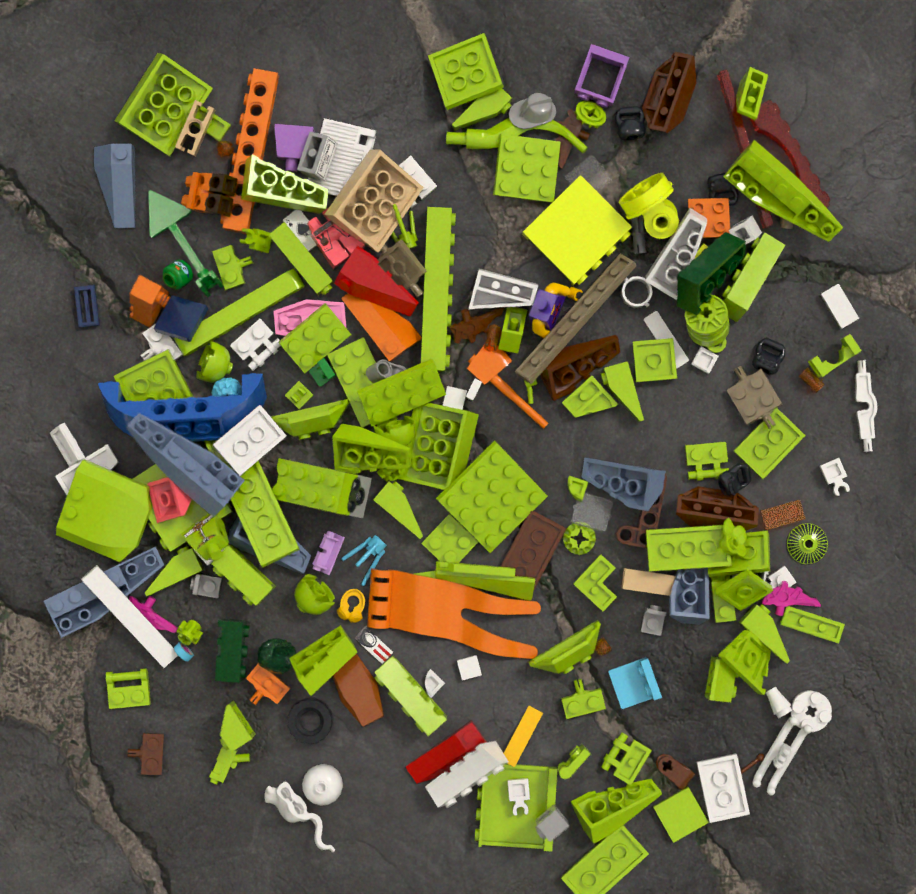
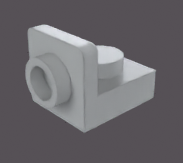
M196 574L195 578L192 577L190 589L193 590V595L219 598L222 578Z
M650 605V608H645L640 632L661 636L664 618L667 613L662 611L663 607Z

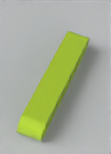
M295 268L203 320L191 342L174 338L183 356H188L209 344V341H214L301 290L305 285Z

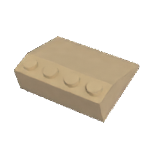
M369 150L324 215L348 234L379 253L398 225L393 204L397 205L400 216L403 218L424 187L381 150Z

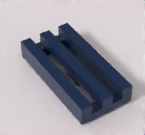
M95 285L74 287L79 328L100 326ZM88 290H91L92 307L94 315L93 322H91ZM80 291H83L87 319L85 323H83Z

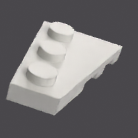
M108 444L82 459L109 470H113L119 463ZM81 461L55 476L66 495H68L75 472Z

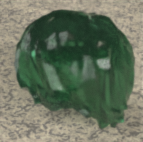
M273 638L261 644L258 649L257 660L259 665L267 671L283 675L284 672H288L292 668L289 658L297 653L291 642H287L286 639Z

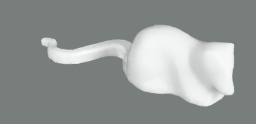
M283 782L278 788L267 787L264 794L266 803L274 804L282 817L288 822L296 823L298 821L311 820L316 826L314 840L317 847L321 850L329 849L331 852L335 851L332 845H325L321 841L323 825L320 817L317 814L307 812L305 802L294 793L287 782Z

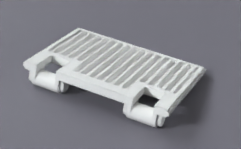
M324 118L320 134L329 136L337 143L325 181L309 177L308 180L329 189L328 194L338 196L369 150H373L376 130ZM361 135L367 136L366 145L359 144Z

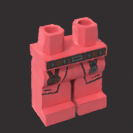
M325 215L324 217L327 219V222L323 225L315 217L307 225L311 231L312 239L332 269L345 262L357 245L362 249L366 246L338 227Z

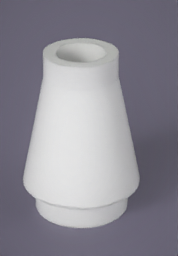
M776 687L766 692L773 714H776L778 719L792 711L791 704Z

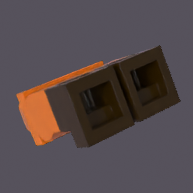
M193 172L192 176L186 177L185 184L190 190L189 195L182 197L181 204L197 212L230 217L234 199L226 196L234 197L238 179L226 174Z

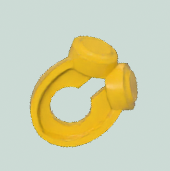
M350 589L342 596L340 607L336 611L341 619H348L350 622L362 620V611L365 606L363 593L358 589ZM351 596H356L359 599V604L354 607L353 612L349 613L347 600Z

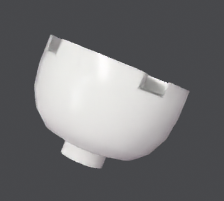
M320 764L308 770L304 776L302 787L309 801L322 806L329 805L337 800L341 795L343 782L337 769L327 764Z

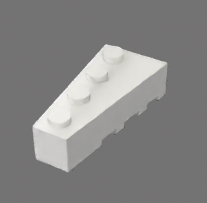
M689 208L679 223L676 232L670 237L646 274V282L677 300V275L695 259L707 225L706 217Z

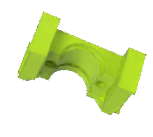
M851 334L840 339L842 347L838 351L839 360L836 364H830L826 360L821 362L818 356L808 361L818 378L824 377L830 371L862 351Z

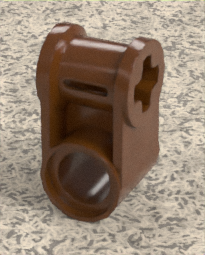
M661 754L656 759V766L659 771L682 790L685 789L695 775L692 770L668 754ZM663 761L668 762V763L670 764V766H669V767H666V766L664 767V766L662 765V762H663Z

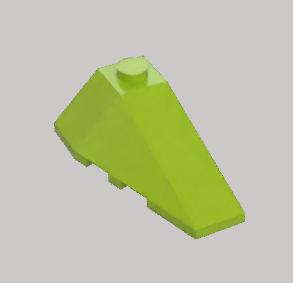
M652 779L633 782L632 785L627 784L626 787L617 789L610 787L607 788L608 791L599 793L591 791L571 801L583 830L593 844L613 834L662 795L661 790Z

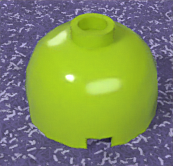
M209 341L210 345L205 346L198 365L202 368L201 372L197 371L196 378L213 383L224 378L225 374L229 375L233 363L230 362L229 351L224 346Z
M396 416L377 424V427L373 426L374 433L407 446L415 435L414 420L410 416H403L404 420H397Z
M310 574L305 575L297 584L294 592L295 600L301 612L319 615L325 613L334 605L335 602L332 601L335 597L331 589L323 581L320 585L315 580L317 577Z

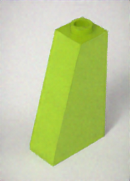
M285 222L269 234L273 242L318 296L321 293L323 295L327 294L333 288L331 286L334 283Z

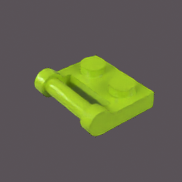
M147 668L135 672L114 674L113 672H106L109 709L151 705ZM141 679L142 685L114 686L116 681Z
M583 744L580 747L576 745L569 753L570 758L566 762L558 764L557 769L561 778H570L591 754Z

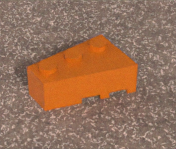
M139 275L130 292V303L133 304V306H130V311H132L130 318L149 328L152 327L161 308L166 307L170 299L168 296L170 292Z

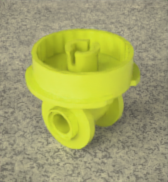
M657 173L646 178L626 192L619 200L620 206L626 213V218L629 220L643 215L646 231L652 237L658 239L672 236L679 225L677 209L670 200L666 199L674 190L671 181H668L664 173Z

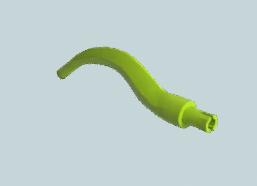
M507 118L487 130L467 129V132L463 133L447 132L446 144L466 145V149H491L499 147L500 134L519 136L528 130L541 129L565 137L582 154L588 149L571 131L554 120L533 128L521 129L514 126L510 119Z

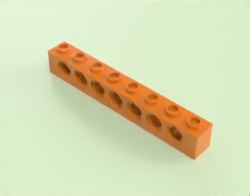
M254 68L253 74H249L247 85L250 86L249 94L246 93L244 97L246 110L240 117L242 130L241 133L237 134L236 145L239 146L237 153H234L232 158V165H235L234 171L229 174V176L238 179L236 190L238 187L243 186L244 176L240 175V170L242 167H245L246 159L250 157L244 155L245 148L253 147L254 153L252 155L259 157L258 159L263 161L279 81V75L276 72ZM258 88L266 89V93L263 96L255 95ZM256 107L262 109V113L259 116L252 115V110ZM251 127L258 128V133L255 136L248 135V130ZM235 190L234 197H226L234 199L232 210L236 206H241L243 211L238 216L233 215L232 210L230 217L221 215L220 224H223L224 230L246 234L242 229H250L255 202L242 200V196H238Z

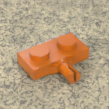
M260 662L246 677L257 690L249 699L252 702L256 698L253 702L255 705L263 696L270 698L278 704L290 689L287 684Z

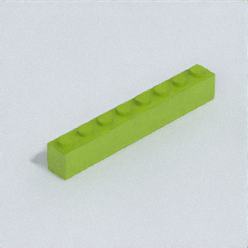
M427 207L425 269L427 272L424 277L421 363L433 359L437 371L445 372V367L450 366V355H446V347H450L451 335H447V327L451 326L452 314H448V306H452V294H448L449 286H453V274H449V267L454 266V254H450V246L455 244V234L451 233V225L455 226L456 213H452V208Z

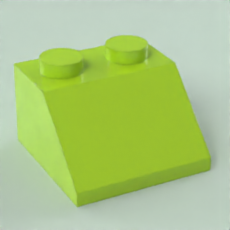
M711 656L705 697L712 701L731 702L732 698H735L737 686H734L735 678L739 676L721 658Z
M234 701L226 706L220 733L222 737L220 740L221 744L232 753L256 735Z

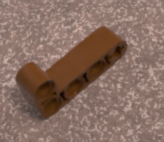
M666 474L663 491L658 497V502L652 505L649 511L640 510L637 528L620 526L616 530L615 537L620 543L647 548V544L644 545L640 542V536L646 533V530H657L667 483ZM647 513H651L654 516V522L650 525L644 522V516ZM623 529L630 531V538L626 541L620 538V532Z

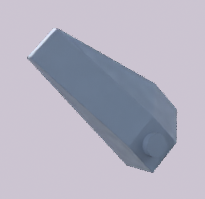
M108 144L94 147V168L114 228H135V147L132 144Z
M584 458L581 478L606 491L610 496L620 500L629 508L649 511L663 491L666 471Z
M238 516L227 536L229 544L257 556ZM297 542L300 550L273 562L304 574L311 555Z
M708 568L680 569L677 571L669 596L670 616L680 623L700 625L709 619Z

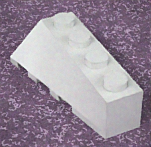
M496 741L480 744L474 752L464 756V760L451 766L450 773L448 771L442 773L425 786L438 808L443 806L448 808L457 802L456 798L460 795L462 797L468 795L473 791L471 789L473 786L484 784L488 781L487 777L492 773L496 775L504 770L503 765L508 763V760Z

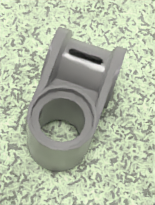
M380 360L367 368L366 375L371 382L376 383L402 372L406 368L387 360Z

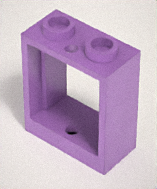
M591 44L574 94H577V98L584 101L594 100L601 107H612L629 57ZM592 58L620 67L610 98L581 88Z

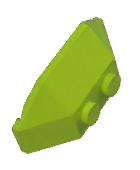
M349 400L328 403L272 416L271 418L280 429L293 437H298L299 440L311 437V433L318 432L319 435L331 433L330 429L335 428L349 406Z
M596 620L528 661L529 665L558 674L561 672L566 674L574 669L573 665L577 662L585 663L592 658L591 654L594 653L601 626L600 622Z

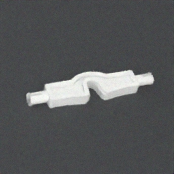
M866 360L857 361L858 373L855 374V401L866 402L868 408L857 411L856 417L859 427V438L864 441V452L873 451L872 439L875 438L874 417L877 413V401L871 390L870 373H866Z

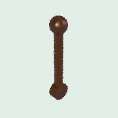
M762 753L758 754L755 760L740 770L741 774L759 761H763L765 756Z

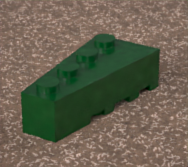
M725 232L719 238H716L708 248L704 249L696 259H693L684 270H681L676 278L677 306L697 316L701 312L700 306L702 303H708L712 298L710 294L715 287L720 288L726 274L731 275L745 257L746 241Z

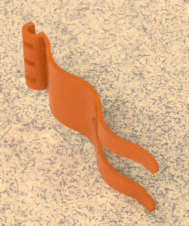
M371 568L367 627L377 629L394 628L422 635L451 639L477 650L498 656L533 659L537 656L538 651L535 646L492 634L461 616V611L464 608L502 615L538 614L541 611V606L537 601L507 599L443 579L411 574L399 570H377ZM376 577L387 578V582H376ZM375 596L386 597V601H376ZM373 615L385 616V620L373 619Z

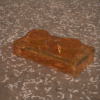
M800 499L760 510L765 530L805 519Z

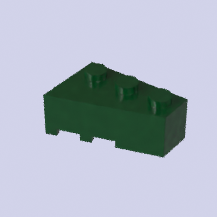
M222 618L218 620L220 632L219 638H217L218 654L216 656L215 681L240 683L242 678L246 677V666H243V659L247 658L248 655L245 637L249 638L250 625H247V620Z

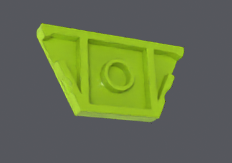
M743 630L719 654V657L757 694L765 695L766 689L762 688L763 676L768 677V663L771 651L751 631Z

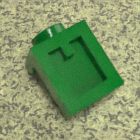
M325 358L318 361V364L309 370L319 387L336 377Z

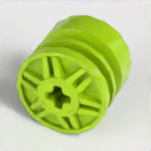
M712 295L708 303H702L700 306L701 312L697 316L685 310L689 337L694 343L705 347L715 346L724 341L729 334L730 328L726 304L721 298Z

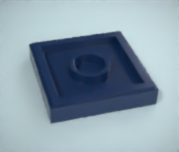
M172 295L155 324L154 330L164 335L191 342L208 311L207 305Z

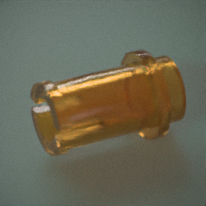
M493 324L486 329L487 337L484 349L490 352L492 347L493 352L497 350L498 339L502 334L501 328Z
M808 367L798 376L812 388L811 391L814 390L816 393L825 385L822 382L823 379L820 380Z

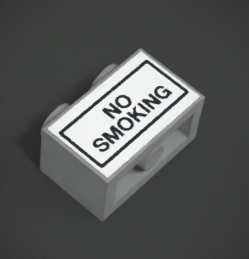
M309 132L297 170L306 177L325 181L337 143L327 135Z

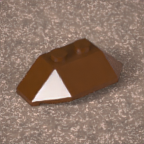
M675 52L670 59L655 70L642 107L650 130L669 133L684 120L696 86L695 57L693 55Z
M698 486L677 497L676 515L690 527L723 525L727 518H730L735 527L743 526L746 531L758 526L759 508L752 505L749 500L739 493L725 496L719 489Z

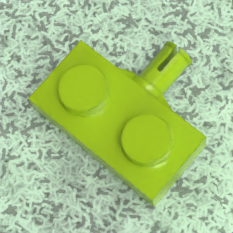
M233 245L212 251L225 290L245 284L242 267L253 264L252 257L249 256L239 260Z
M577 679L573 681L576 689L574 694L561 698L566 719L606 709L601 688L591 691L584 690L582 679H578V682Z

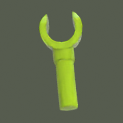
M535 379L530 384L524 380L528 391V404H533V390L531 386L537 385V381Z

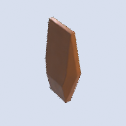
M356 653L333 675V679L341 702L362 727H365L384 717L378 683Z

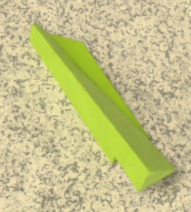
M436 561L435 577L438 579L528 601L532 600L535 585L534 577L515 576L516 569L512 567Z

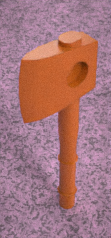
M488 339L478 354H474L468 361L470 365L467 367V370L484 385L490 381L544 429L548 422L497 375L512 360L504 350H499V346Z

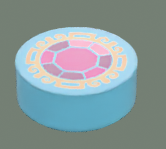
M178 642L175 645L174 651L184 661H189L194 656L192 651L182 642Z

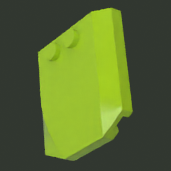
M82 460L75 472L56 527V535L113 560L122 562L139 546L152 510L151 502H149V486L88 460Z

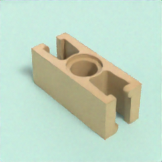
M196 100L175 146L177 149L185 151V148L182 146L187 136L195 138L192 150L188 149L187 153L195 157L216 111L208 106V113L204 121L195 119L198 108L203 104ZM194 123H198L201 126V130L197 134H192L190 131V127Z
M624 568L621 588L670 596L676 576Z

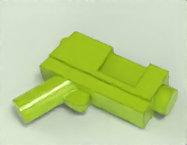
M222 747L217 757L216 765L209 776L211 778L210 782L218 784L219 781L224 783L230 767L236 768L237 762H250V754H236L237 750L231 753L229 749L226 750Z

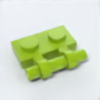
M726 442L685 445L687 466L695 465V471L688 472V480L718 479L721 473L729 470V468H720V463L728 462ZM713 463L712 470H702V464Z
M621 732L618 739L615 738L614 746L609 754H606L603 758L605 761L601 768L608 771L611 765L617 767L613 775L632 785L652 750L634 739L630 746L625 744L628 735ZM623 749L626 751L621 761L616 760L615 758L619 751Z

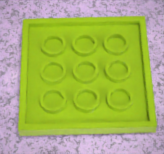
M494 441L436 499L491 553L548 496Z

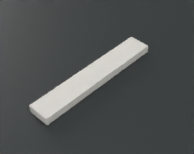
M97 565L82 578V581L163 668L178 656L172 645Z

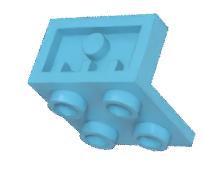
M647 657L608 671L622 709L650 699L657 700L662 698Z

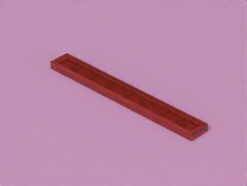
M726 69L720 71L717 76L741 154L750 144L741 114L737 112L735 93L728 70ZM756 204L762 228H770L773 225L770 211Z

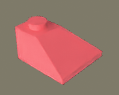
M166 477L147 483L157 523L185 515L192 498L184 493L173 481Z

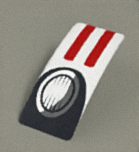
M364 627L355 636V639L382 664L393 653L367 627Z

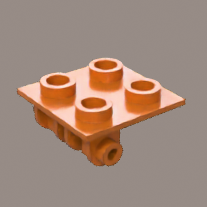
M729 198L688 199V210L691 208L707 218V225L702 238H719L725 232L730 234Z

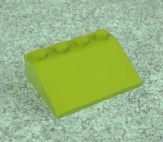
M157 53L118 114L115 122L170 156L185 125V116L189 115L188 111L193 106L194 101L204 103L213 88L166 55ZM180 93L186 96V98L180 97ZM172 105H175V108L179 110V113L172 110L170 107Z
M426 403L414 408L412 418L415 425V435L411 443L407 445V447L411 448V467L400 468L402 473L398 479L445 490L467 467L479 414L433 403Z

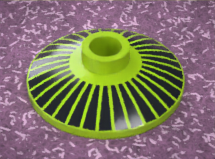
M807 523L796 526L790 532L787 539L789 554L794 560L803 564H812L819 561L825 555L828 547L824 531L814 524ZM807 540H810L812 542V546L810 548H807L805 546V542Z

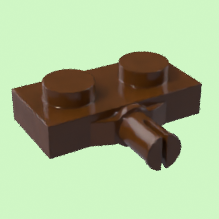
M143 733L141 748H128V757H140L142 763L141 774L162 775L164 733Z

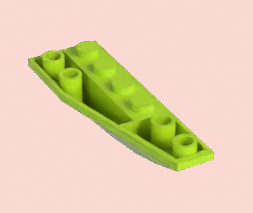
M755 140L740 154L723 176L753 203L827 242H830L843 229L842 225L823 203L787 167Z

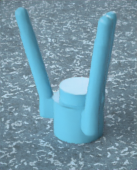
M376 535L373 538L368 537L365 542L341 558L344 561L367 546L366 549L368 551L356 563V566L359 567L371 554L373 556L377 554L361 583L362 586L366 584L371 576V568L376 567L380 558L386 552L384 548L387 545Z

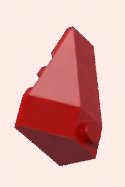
M357 245L339 272L334 284L352 296L411 317L419 302L402 285H397L391 279L392 274L389 271L384 272L378 265L379 261L373 255Z
M471 720L409 763L405 768L416 784L437 778L444 772L448 771L450 773L451 766L464 760V756L474 752L477 746L487 743V741Z

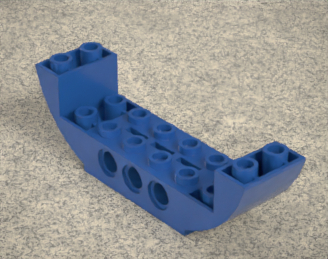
M256 373L242 375V395L124 401L119 382L108 381L98 383L109 417L119 429L130 436L132 435L126 427L140 413L189 441L219 440L259 405L263 407L267 399L263 374Z

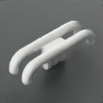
M793 716L784 724L753 778V786L759 787L766 770L773 760L777 770L767 787L769 795L775 794L776 786L806 735L812 732V727L806 724L801 728L791 746L783 743L791 728L798 723L797 718Z

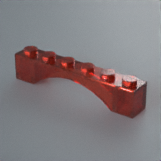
M771 99L761 104L757 119L749 118L755 131L770 138L785 151L795 169L796 177L828 208L830 206V198L825 191L822 192L818 176L815 173L812 174L809 169L810 162L799 151L800 144L796 138H792L789 131L791 129L788 123L781 119L779 115L781 111L778 105L772 103Z

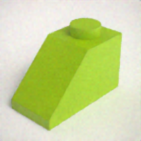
M507 307L499 350L518 353L527 314L526 309Z

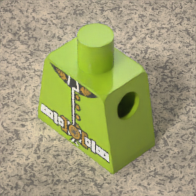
M209 513L181 533L204 560L220 559L223 555L221 550L229 544L223 520L217 515L213 517Z

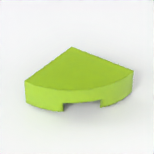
M569 476L567 481L568 490L576 500L582 502L588 481Z

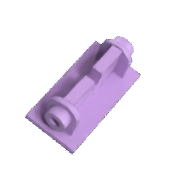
M327 531L320 545L323 552H317L312 563L314 565L312 569L330 575L345 537Z

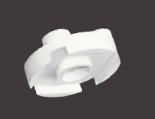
M803 691L793 699L790 716L797 718L798 723L796 726L799 728L808 724L812 727V732L823 729L831 720L832 709L830 702L819 692ZM808 706L816 708L814 716L806 715L805 712L808 711Z

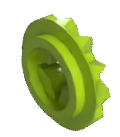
M582 101L576 106L574 113L577 115L576 119L582 121V125L587 124L589 128L593 126L596 129L599 126H603L606 121V114L599 105L591 101Z
M576 522L567 527L563 535V542L571 553L581 555L586 554L593 548L596 536L594 530L588 524ZM581 529L582 536L588 539V541H581L578 547L577 540H574L571 536H578Z

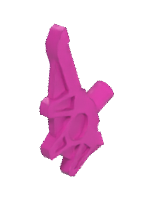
M782 581L780 586L772 588L773 592L766 595L762 600L764 605H776L775 614L783 616L784 608L789 605L821 607L816 598H811L802 593L803 590L800 587L795 589L788 587L787 581Z
M149 595L146 602L141 603L133 596H130L129 600L156 629L168 630L172 633L177 631V626L153 611L151 607L156 601L154 597Z

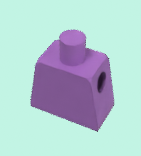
M275 124L277 157L279 160H286L285 171L297 172L298 161L301 159L309 132L315 131L313 127Z

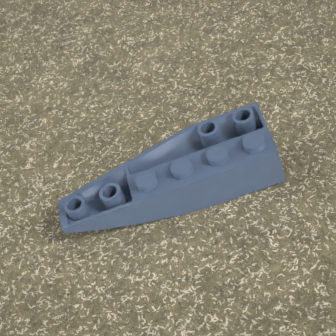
M140 413L126 427L163 473L213 517L227 504L245 481L213 453Z
M156 547L104 571V573L127 597L162 568L164 563ZM84 582L44 600L61 638L99 620L110 611Z

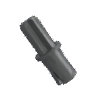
M643 215L631 219L634 254L647 253L645 243L647 232H644Z

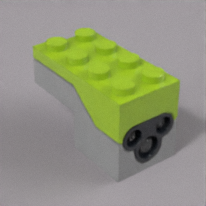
M278 459L277 484L272 488L277 500L343 515L364 517L372 478Z

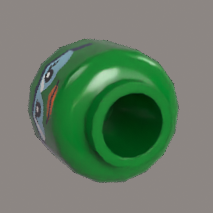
M180 259L173 261L163 269V281L172 289H181L190 283L193 278L191 266Z

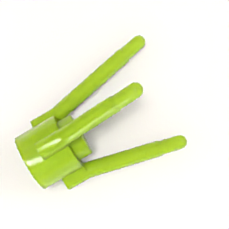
M393 204L402 234L398 235V239L393 231L391 237L395 244L402 239L409 249L416 247L418 239L415 231L413 211H409L410 234V231L406 232L397 205Z

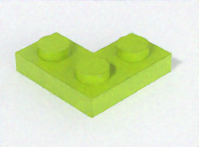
M600 554L573 584L604 612L617 596L603 584V581L616 568Z

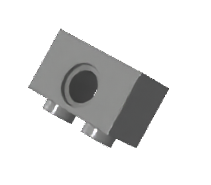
M555 804L535 819L537 833L543 840L547 838L550 842L569 827L567 819Z

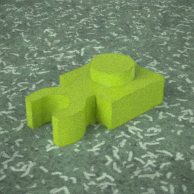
M254 228L253 230L242 229L247 234L245 240L240 239V243L250 244L249 249L269 253L272 240L269 232Z

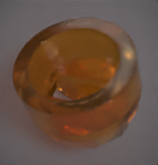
M224 140L217 143V151L220 157L232 155L234 147H231L233 144L230 141Z
M603 637L596 642L595 650L597 654L606 655L612 651L610 645Z

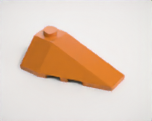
M346 294L341 298L389 362L394 361L422 339L413 325L393 310L350 294Z

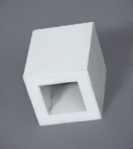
M753 216L735 224L729 230L731 235L745 240L746 244L755 240L762 233Z

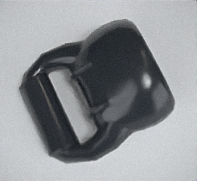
M638 106L619 108L616 112L615 121L618 126L620 139L637 140L643 138L646 130L644 126L645 116L642 109ZM639 114V119L621 120L620 116Z
M725 173L708 177L709 199L715 198V195L732 192L734 197L729 198V206L735 205L738 201V189L723 177Z
M769 338L762 339L756 347V355L752 361L753 367L757 370L762 369L766 374H776L780 363L785 357L784 345ZM762 345L777 350L781 353L779 356H777L776 354L767 352L766 350L762 349Z
M739 463L718 476L720 490L725 496L736 495L739 490L745 488L751 482L749 466L746 463ZM740 469L743 477V483H740L737 473Z

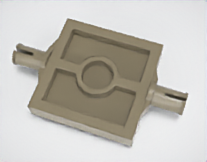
M402 239L389 248L384 244L380 250L381 254L378 259V265L384 272L389 271L392 274L391 279L397 285H402L406 290L411 289L417 298L421 296L424 292L416 283L427 272Z
M742 366L737 367L734 372L737 374L739 381L736 385L729 388L727 392L745 423L750 425L757 420L763 419L768 429L772 428V426L774 427L776 424L770 414L776 408L783 405L765 373L760 369L756 373L747 376Z

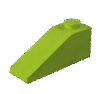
M749 67L740 81L736 95L738 113L754 120L757 119L768 74Z
M501 88L477 98L452 124V128L458 130L496 117L501 112L505 114L512 106L510 104L512 97Z
M628 361L603 368L604 373H601L603 385L607 384L608 389L638 422L644 421Z
M389 481L374 498V501L421 539L423 534L406 495L402 492L404 488L396 481L393 484Z
M186 546L178 550V555L170 560L146 590V596L203 571V565L194 549H189Z
M754 604L741 618L739 623L748 631H751L778 658L788 664L790 661L773 618L769 616L770 611L762 604L760 606Z

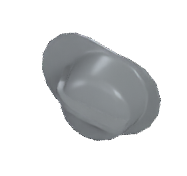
M534 93L527 99L515 103L509 111L511 123L521 129H529L551 122L556 115V108L551 97L542 93Z

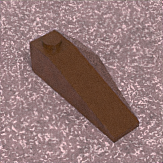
M613 335L564 347L540 374L551 399L555 401L573 392L576 389L575 385L581 380H587L591 377L590 373L597 367H603L620 353L618 336Z

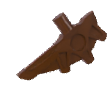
M572 109L568 110L567 114L569 117L564 122L558 121V123L566 127L577 138L588 141L591 133L582 130V121L576 119L577 115ZM559 135L558 138H555V141L561 142L558 165L563 169L573 144L565 137Z
M497 307L475 317H470L469 309H463L461 311L463 320L449 327L453 333L454 342L458 344L461 339H468L470 343H474L476 335L482 331L484 333L487 332V326L503 313L504 307Z

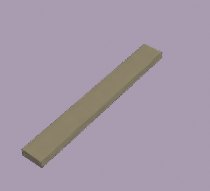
M620 253L516 369L515 373L532 384L637 266L636 263Z

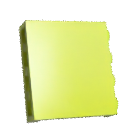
M580 175L523 231L522 235L527 240L529 239L574 286L576 283L580 285L588 277L586 273L590 269L594 271L601 265L602 261L600 259L605 254L609 257L617 249L614 245L619 240L624 242L631 235L629 230H631L632 226Z

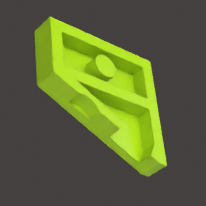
M593 376L589 377L562 402L575 418L618 405Z

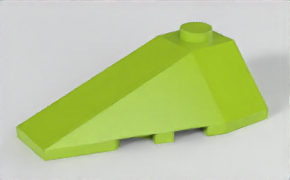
M341 424L332 436L334 465L337 471L355 474L363 470L373 472L381 468L391 470L411 467V448L362 427Z

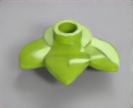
M727 518L723 524L724 538L720 542L721 548L726 554H736L738 557H743L747 553L744 545L747 538L746 530L743 526L735 527L730 518Z

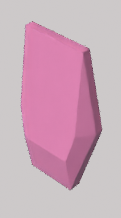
M306 299L273 311L275 335L286 336L324 303L327 304L346 327L344 303Z

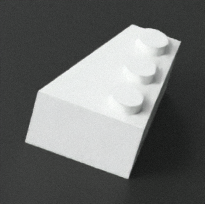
M479 269L469 309L531 306L534 303L538 284Z

